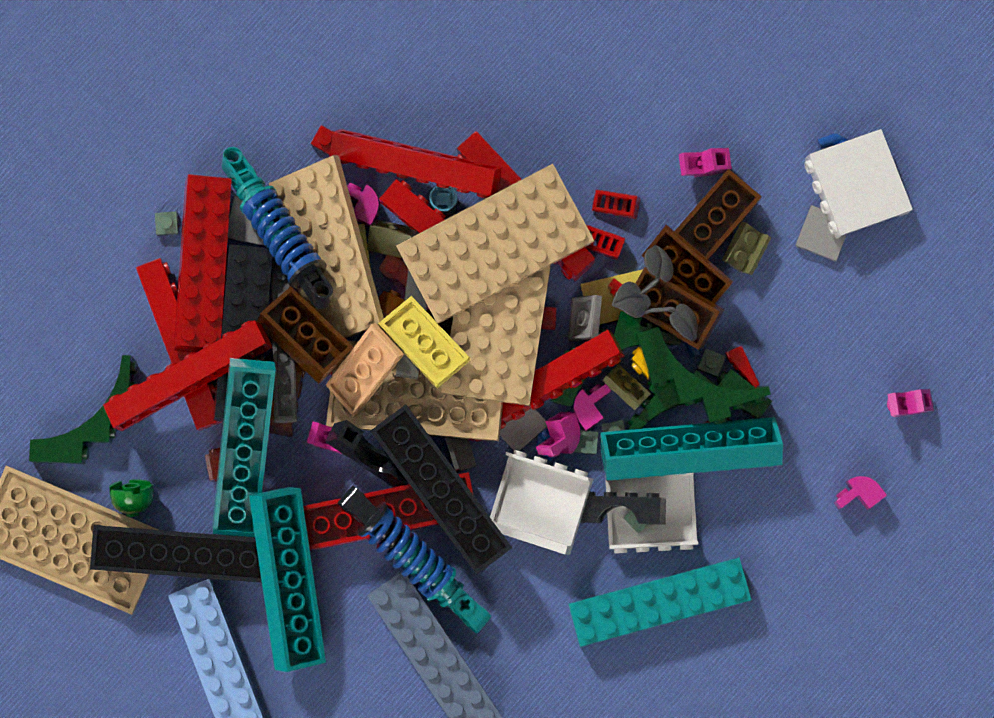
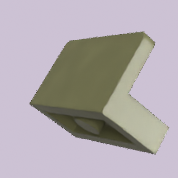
M376 219L369 228L367 250L402 258L396 245L412 238L413 230L405 225Z

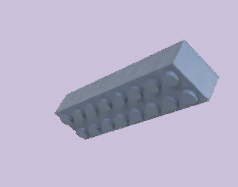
M399 573L367 595L448 718H503L414 584L409 582L410 578L408 576L404 577Z

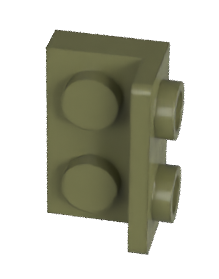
M741 222L722 261L738 272L752 275L764 251L767 249L771 237L760 233L749 224Z
M619 364L602 380L634 410L639 408L651 394Z

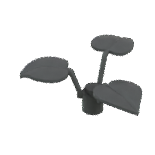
M655 245L646 251L644 257L645 266L649 273L655 276V279L643 291L633 282L624 283L616 292L612 306L621 309L634 318H640L644 314L652 312L670 311L672 312L670 322L673 328L686 339L695 341L698 325L696 316L690 307L685 304H679L676 306V309L674 307L649 308L651 302L645 293L660 279L667 282L673 276V264L670 257L662 248Z

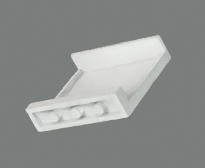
M882 129L811 153L805 158V169L812 176L814 192L819 194L821 210L823 214L827 215L829 231L832 235H835L836 239L842 235L890 218L906 215L913 210Z
M514 450L513 453L506 452V455L509 457L490 518L503 535L570 555L593 479L587 477L588 472L576 469L575 473L567 471L568 466L556 462L554 466L546 464V459L537 456L532 460L526 458L527 453Z
M694 473L608 481L605 475L606 492H617V496L625 497V492L638 493V497H646V493H660L659 497L666 498V525H647L639 534L623 518L631 510L621 506L607 513L609 550L614 549V553H627V549L636 548V552H649V547H658V551H671V546H680V550H692L693 545H698Z

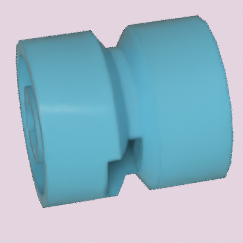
M435 186L431 190L429 196L431 208L433 210L437 208L445 216L453 214L458 206L456 190L450 186L449 188Z

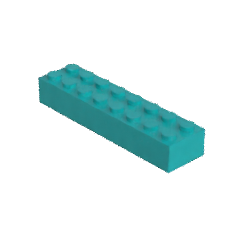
M230 358L212 522L213 534L255 537L249 495L262 493L276 372L275 362Z
M771 417L727 421L717 425L714 423L601 432V456L606 480L608 481L782 465L783 442L776 418Z
M287 487L249 495L274 668L277 671L290 672L326 663L301 488Z
M739 557L569 603L568 606L579 647L747 602L751 600Z

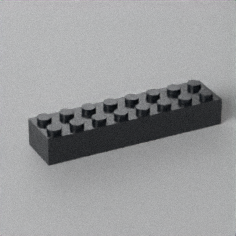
M229 244L226 257L221 339L225 333L240 329L243 323L251 320L257 321L260 313L268 307L272 255L269 252V248ZM264 353L251 360L264 361ZM228 373L216 379L213 421L223 422Z
M406 404L370 430L476 575L512 549V546Z
M102 525L93 526L90 570L262 583L255 537Z

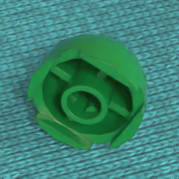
M131 479L128 484L122 485V481H118L109 486L112 505L119 512L126 513L128 517L139 516L140 512L145 511L153 501V484L150 481Z

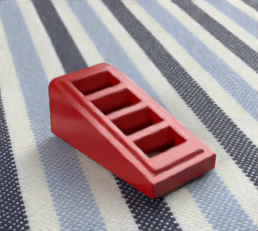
M596 189L592 211L637 219L641 199L635 195ZM602 196H606L604 208H601ZM611 197L614 198L613 209H609ZM620 199L623 200L621 211L618 210ZM629 201H632L630 212H627Z
M586 225L588 230L593 233L594 241L597 235L601 237L597 246L592 243L585 248L618 260L626 238ZM608 238L609 240L606 245V248H601L604 239ZM615 241L617 244L614 251H609L612 242Z
M739 346L724 354L747 382L754 387L759 386V382L743 347Z

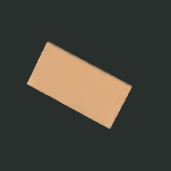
M376 323L371 324L327 382L326 386L352 416H356L397 365L404 353Z

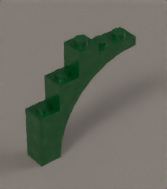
M621 311L614 336L621 350H625L630 347L639 346L635 333L657 326L649 323L641 326L642 317L634 318ZM599 328L598 335L605 332L606 330ZM666 330L665 332L660 331L666 345L680 346L681 339ZM582 384L575 388L569 387L565 389L561 396L551 399V402L572 407Z
M658 327L635 333L650 383L660 387L670 384L669 379H672L679 403H685L686 406L698 403V398H701L708 422H714L715 425L727 422V417L731 416L729 407H732L733 410L740 409L746 406L745 402L753 400L754 403H759L767 400L766 396L771 395L767 385L749 389H731L701 380L686 370L675 359L666 346Z
M122 355L120 371L115 386L105 403L109 402V398L112 396L121 395L127 392L130 386L136 384L133 383V374L137 372V361H134V357L131 355ZM102 406L85 423L65 434L45 439H30L29 462L85 465V460L89 459V447L86 446V443L112 444V439L116 438L117 430L113 428L105 408Z
M732 369L728 373L723 371L716 380L719 383L718 386L731 389L754 388V386ZM697 370L695 371V376H697L701 380H704L708 383L715 385L700 372H698ZM669 379L670 384L657 387L656 384L652 385L650 381L648 382L650 385L648 391L654 397L648 396L642 404L644 410L641 414H634L628 422L631 425L629 430L642 429L659 414L676 406L685 405V403H679L672 379ZM766 396L767 400L759 403H754L753 400L745 402L746 406L739 410L744 411L755 419H759L773 401Z

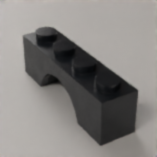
M348 420L334 423L325 441L327 444L393 488L407 485L408 481L388 454L370 444L364 438L363 430Z
M589 492L580 523H602L609 511L616 507L624 506L633 512L638 524L666 525V498L659 497L660 493H646V497H638V493L625 492V497L617 496V492H604V496H596V492Z

